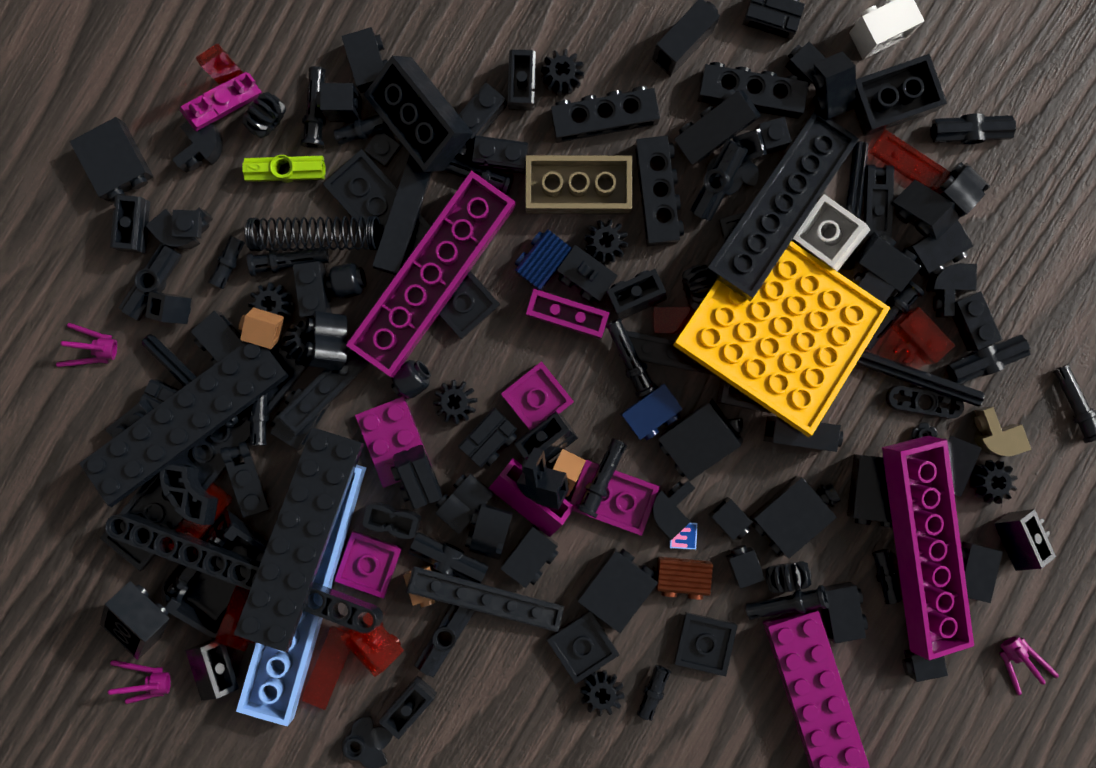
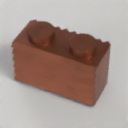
M658 557L656 577L658 584L656 589L657 591H662L661 595L666 597H677V593L688 594L687 598L702 600L703 595L710 596L713 564L710 561Z

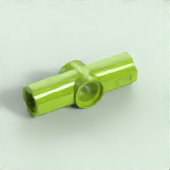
M277 155L265 158H244L242 163L244 180L246 182L282 181L290 183L294 180H325L326 168L323 156L288 157L286 155ZM285 163L290 164V170L286 174L281 175L279 173L281 165Z

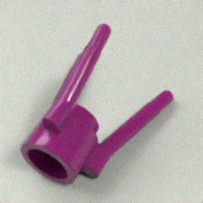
M68 323V328L98 338V340H93L91 344L61 341L60 345L91 350V355L96 357L57 362L56 366L67 367L92 363L108 364L109 360H114L116 357L117 340L112 339V335L101 334Z
M1015 635L1001 644L1000 647L1003 651L999 654L1005 662L1017 695H1021L1022 692L1010 660H1013L1016 664L1023 661L1042 685H1045L1046 681L1029 660V654L1053 677H1059L1058 673L1027 644L1024 638Z
M115 660L110 662L112 666L151 673V676H146L145 685L108 690L107 693L109 695L139 691L148 692L125 699L126 704L164 696V694L170 692L169 672H163V667L152 668Z

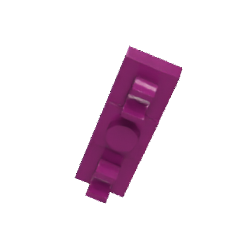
M244 72L180 106V112L194 130L198 131L257 99L262 91L255 84L256 81L249 73Z

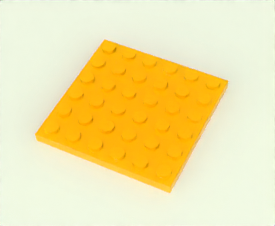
M791 241L751 301H748L717 279L673 346L807 437H810L818 427L890 307Z

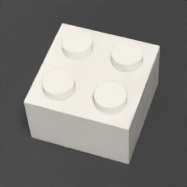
M886 0V5L878 9L875 5L861 13L862 17L854 22L855 26L849 34L862 60L910 37L924 22L914 0Z
M823 194L793 240L838 272L868 234L870 228L862 220Z

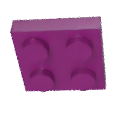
M542 361L501 393L529 430H532L543 420L546 421L547 417L555 411L560 414L574 403Z
M352 531L334 581L384 599L402 548Z

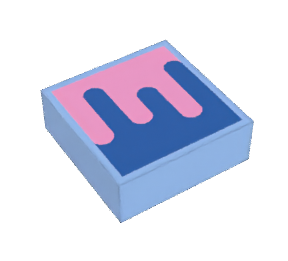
M690 522L679 534L669 541V547L696 549L697 523Z

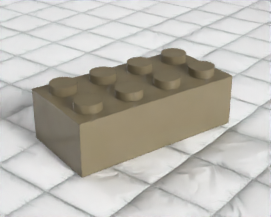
M526 155V213L630 214L632 210V156Z

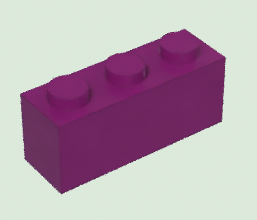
M533 289L526 316L601 340L610 312Z
M512 458L488 489L551 537L564 524L575 506L564 499L559 510L539 505L527 498L519 490L516 483L522 473V465Z

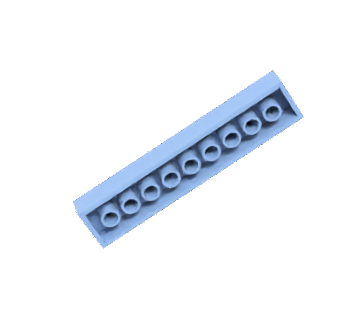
M356 465L314 580L315 583L331 589L367 468ZM315 593L313 597L314 603L321 606L323 603L322 597ZM303 611L288 653L256 643L236 712L288 726L295 717L323 618Z

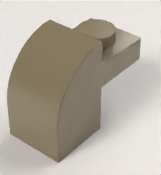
M982 407L974 410L976 414L975 424L978 430L983 433V435L975 437L974 441L984 452L999 456H1014L1031 450L1022 424H1011L1001 428L994 407Z

